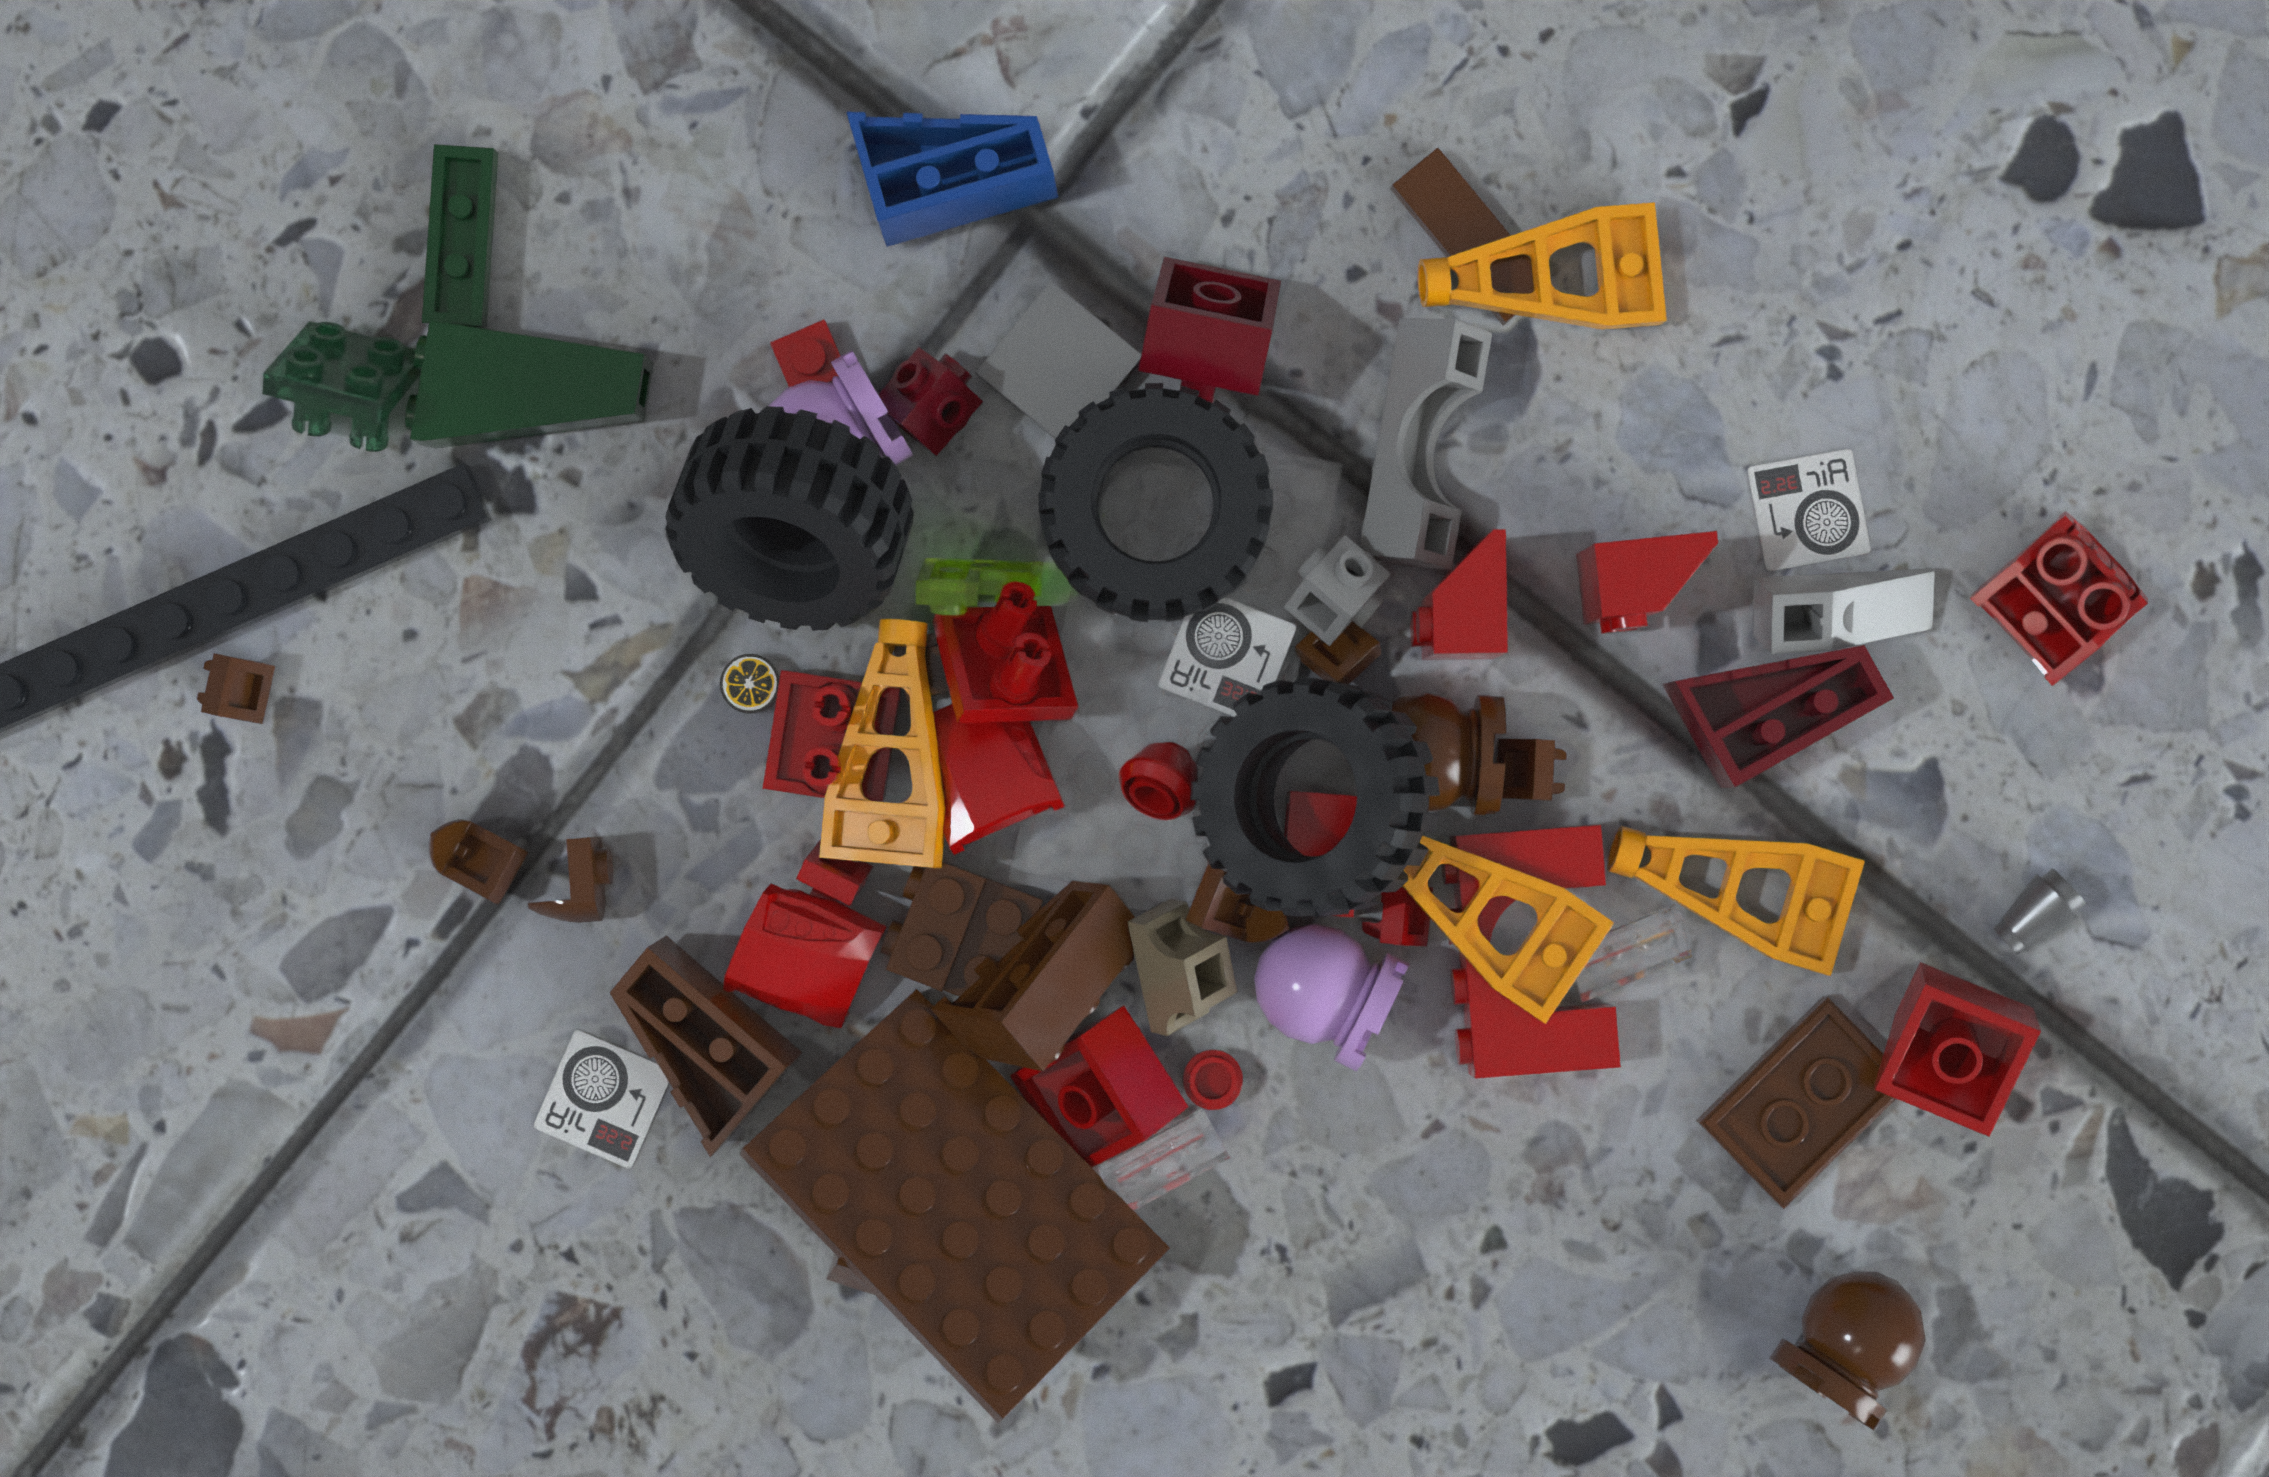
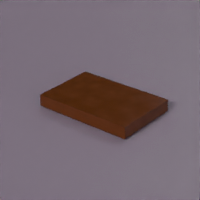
M1823 996L1696 1121L1779 1207L1784 1209L1896 1098L1876 1091L1874 1088L1883 1053L1829 997Z

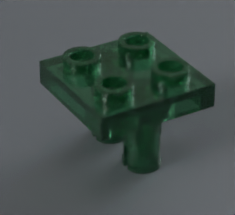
M309 321L263 373L262 394L294 402L291 426L294 431L300 434L305 431L306 421L309 422L308 436L320 437L328 434L332 426L330 420L332 412L352 418L349 435L351 446L360 449L363 446V438L365 436L367 437L366 451L379 452L386 449L389 444L388 427L391 411L421 375V371H417L415 368L416 349L404 346L399 340L389 337L373 338L346 331L343 326L333 322L316 323Z

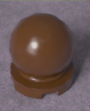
M1427 692L1399 697L1392 702V711L1406 713L1417 726L1416 732L1411 735L1413 740L1427 742L1433 760L1425 764L1424 768L1426 776L1438 777L1440 796H1429L1428 811L1446 809L1464 797L1469 801L1470 811L1473 815L1496 814V812H1499L1503 795L1505 764L1493 763L1495 735L1506 734L1504 697L1477 695L1474 707L1468 709L1467 712L1452 699Z
M1858 1271L1834 1276L1816 1290L1809 1299L1802 1316L1803 1341H1798L1795 1346L1782 1338L1769 1359L1823 1398L1827 1397L1849 1412L1851 1417L1874 1431L1887 1412L1886 1408L1875 1401L1879 1397L1877 1391L1899 1385L1918 1364L1926 1342L1922 1313L1913 1297L1897 1280L1879 1272Z

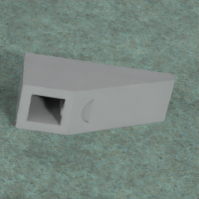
M1931 568L1754 577L1753 636L1771 654L1832 651L1933 629L1935 571Z

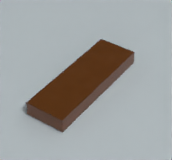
M1436 148L1404 174L1390 188L1446 257L1511 236L1439 148ZM1527 255L1508 257L1491 263V281L1494 290L1501 293L1529 294L1534 291L1532 263ZM1491 311L1503 326L1516 316Z

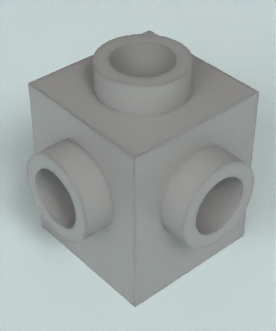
M1344 535L1329 552L1319 546L1297 571V574L1304 580L1290 597L1284 608L1330 646L1352 621L1362 628L1384 602L1376 593L1391 574L1369 552L1360 548Z

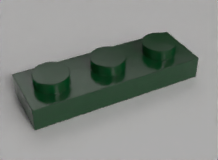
M434 144L422 323L427 327L429 326V320L487 329L499 154L494 148Z

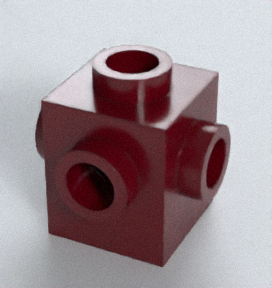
M920 347L916 349L908 360L897 367L892 379L878 394L888 411L886 415L907 435L935 456L942 451L956 433L966 426L971 415L983 403L966 385L972 378V375L946 353L938 361Z

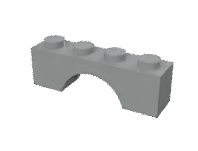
M1399 318L1360 548L1369 552L1376 560L1399 566L1452 570L1462 510L1451 504L1438 487L1434 473V451L1439 433L1450 414L1461 403L1483 391L1492 339L1491 332L1458 319Z

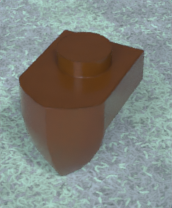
M463 819L453 820L439 826L430 833L429 838L430 859L433 867L439 874L497 905L501 902L528 854L527 851L469 820Z
M601 837L566 839L571 899L528 903V908L540 915L561 921L575 923L602 921L606 907L605 884L613 883L611 850L609 848L602 849Z
M1210 864L1207 865L1186 921L1200 928L1250 943L1266 942L1289 930L1287 916L1283 914V911H1267L1251 904V894H1235L1223 883V877L1228 870L1212 869Z

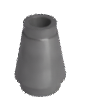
M2051 868L2044 876L2040 877L2036 874L2001 918V922L1993 930L2019 955L2026 948H2030L2079 919L2076 912L2087 903L2057 871Z

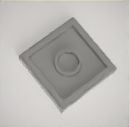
M1051 280L975 373L1052 438L1056 439L1065 425L1069 427L1079 417L1078 412L1092 401L1098 404L1110 397L1109 392L1119 389L1139 365L1142 354Z

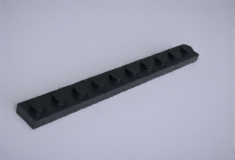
M462 463L0 663V733L491 521L492 518L470 467Z

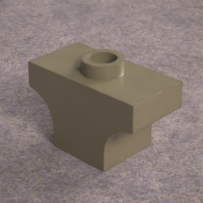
M1169 899L1128 921L1150 1030L1152 1033L1169 1036L1210 1012L1209 1008L1238 992L1227 937L1209 933L1203 928L1186 921L1189 912L1188 903Z

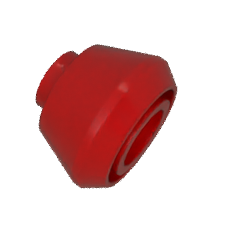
M1151 743L1127 760L1119 770V783L1125 799L1136 810L1149 817L1159 820L1176 819L1189 814L1196 805L1197 800H1190L1191 782H1198V769L1190 753L1177 743Z

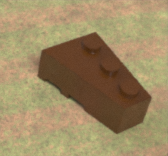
M1072 880L1016 931L1023 939L996 964L987 957L974 969L980 979L953 1003L944 996L931 1010L961 1045L976 1057L1044 1071L1048 1064L1055 1061L1061 1055L1065 1042L1082 1020L1097 1008L1100 997L1115 977L1133 961L1135 955L1128 921L1135 918V916L1110 885Z
M667 935L648 946L610 991V995L648 1057H654L672 1086L673 1090L670 1093L680 1108L684 1106L702 1135L703 1139L700 1142L710 1157L733 1136L803 1053L733 992L724 991L723 984Z

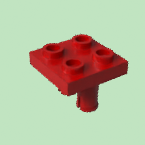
M1014 581L1004 585L995 607L938 608L932 620L957 723L1071 720L1078 708L1052 607L1037 606V600H1033L1035 597L1033 589L1023 582Z
M781 670L762 789L825 798L828 785L834 783L841 773V762L838 755L862 682ZM887 688L880 696L874 727L877 733L881 735H895L901 688ZM882 748L876 751L869 760L862 781V791L871 801L884 802L892 748Z

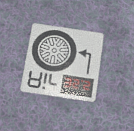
M1851 449L1748 468L1764 561L1768 571L1870 553L1871 546L1854 456Z
M1224 597L1217 602L1216 606L1202 613L1197 612L1184 617L1159 680V687L1235 717L1237 714L1233 709L1234 702L1247 693L1262 695L1263 685L1276 681L1296 631V625Z
M575 1030L534 1122V1128L628 1169L632 1168L669 1082L657 1063L583 1031Z

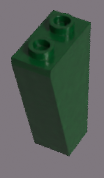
M429 320L427 336L421 335L416 345L415 368L417 371H421L418 393L411 394L406 405L405 426L406 429L411 430L410 440L424 447L437 449L644 422L654 363L645 354Z

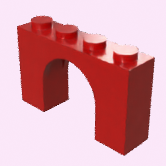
M1601 825L1450 836V846L1565 889L1606 885ZM1441 864L1444 885H1454L1455 908H1450V910L1455 913H1461L1478 890L1479 881L1476 877L1451 864ZM1507 896L1493 897L1478 915L1479 930L1489 943L1499 917L1516 901L1515 899ZM1448 939L1449 945H1453V943ZM1459 951L1460 968L1451 969L1450 981L1453 1004H1463L1465 1028L1455 1030V1045L1458 1064H1468V1073L1472 1077L1477 1079L1621 1067L1615 1006L1608 1003L1557 1007L1545 1024L1494 990Z

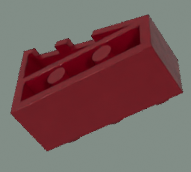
M1865 645L1662 684L1720 788H1735L1894 699Z

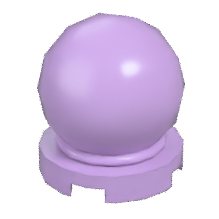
M852 350L831 362L838 376L832 378V383L813 380L805 381L786 388L769 405L771 407H783L787 413L797 414L800 409L817 413V419L831 424L833 420H837L849 426L850 433L859 439L866 436L874 442L880 451L879 455L881 457L884 454L886 457L889 456L895 465L913 456L896 424L886 415L888 413L886 407Z
M1321 925L1294 927L1274 938L1259 958L1254 977L1257 1002L1268 1021L1288 1038L1309 1044L1334 1040L1333 1044L1338 1047L1334 1061L1357 1071L1366 1058V1053L1363 1051L1372 1032L1377 1035L1379 1034L1404 981L1401 977L1407 971L1409 963L1387 953L1380 964H1370L1361 944L1340 929Z

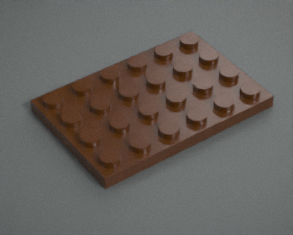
M916 989L742 1148L740 1156L990 1416L999 1423L1156 1264L1170 1247L986 1059L976 1057L961 1045L931 1010L933 1005Z

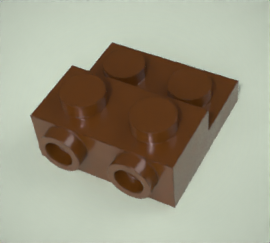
M942 860V868L914 866L902 897L912 901L904 923L893 919L880 950L881 954L890 957L885 970L941 992L944 990L960 997L980 979L974 969L988 957L996 964L1023 940L1016 931L1040 910L1043 899Z

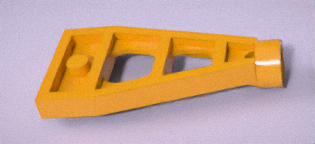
M1655 202L1594 207L1447 258L1420 259L1418 264V292L1423 307L1460 305L1601 330L1655 326L1667 321ZM1577 243H1587L1595 249L1598 291L1596 294L1588 297L1567 294L1556 290L1552 286L1549 258L1555 251ZM1518 255H1527L1531 258L1534 291L1532 293H1501L1492 288L1490 265L1493 261ZM1451 270L1458 277V286L1455 290H1451Z
M880 619L878 643L874 645L838 755L841 762V773L834 783L828 785L825 794L819 858L942 868L945 800L925 660L928 623L901 619ZM895 646L906 647V654L901 657L894 656ZM890 687L903 688L910 697L911 727L910 731L904 736L881 735L877 733L874 727L880 696L884 690ZM882 748H896L902 751L909 761L912 793L902 803L871 801L862 791V781L869 760L876 751Z
M1621 825L1614 836L1609 851L1607 871L1628 878L1634 877L1768 958L1831 976L1865 861L1808 843L1646 835L1645 832ZM1646 846L1650 851V860L1645 866L1639 867ZM1695 854L1718 858L1726 863V870L1716 898H1708L1684 887L1680 883L1679 875L1685 857ZM1749 869H1780L1788 874L1791 881L1778 921L1764 923L1745 912L1738 905L1736 894L1742 874Z
M1422 835L1420 844L1426 846L1429 850L1420 866L1407 865L1403 871L1408 875L1409 880L1402 887L1494 990L1546 1024L1614 922L1563 887ZM1441 864H1451L1476 877L1479 881L1478 890L1461 913L1451 911L1428 888L1429 878ZM1496 896H1507L1526 903L1537 914L1536 924L1517 952L1512 955L1500 954L1481 934L1478 927V915L1487 902Z

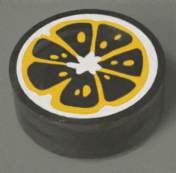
M757 654L737 656L722 671L720 677L722 696L729 706L739 712L746 714L765 712L776 703L780 672L770 660Z

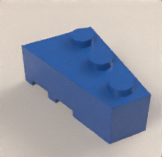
M846 112L886 247L1058 198L1054 171L1037 116L960 114V119L923 118L922 113H903V118L867 117L865 112Z

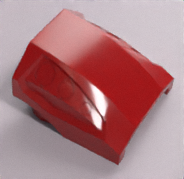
M2067 511L2063 512L2036 540L1983 583L1970 597L2031 658L2044 674V678L2052 686L2096 652L2115 632L2148 604V598L2130 574L2092 533Z
M953 704L933 712L945 800L943 833L953 855L965 851L964 845L1051 807L1054 811L1065 807L1031 721L957 723Z
M770 883L762 893L743 929L724 976L723 990L726 992L736 990L776 1008L806 1016L824 1026L842 1028L849 1016L848 1011L871 957L887 926L834 900L811 897L804 891L798 889L786 890Z

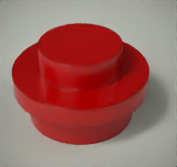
M1209 1049L1197 1053L1189 1060L1183 1073V1085L1187 1096L1194 1104L1207 1110H1219L1229 1106L1237 1099L1243 1085V1074L1238 1062L1230 1054L1217 1049Z

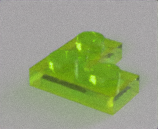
M925 558L916 579V604L930 605V612L934 614H965L967 606H978L981 595H994V602L997 603L1003 586L1014 581L1029 585L1033 589L1035 596L1041 597L1044 585V562Z

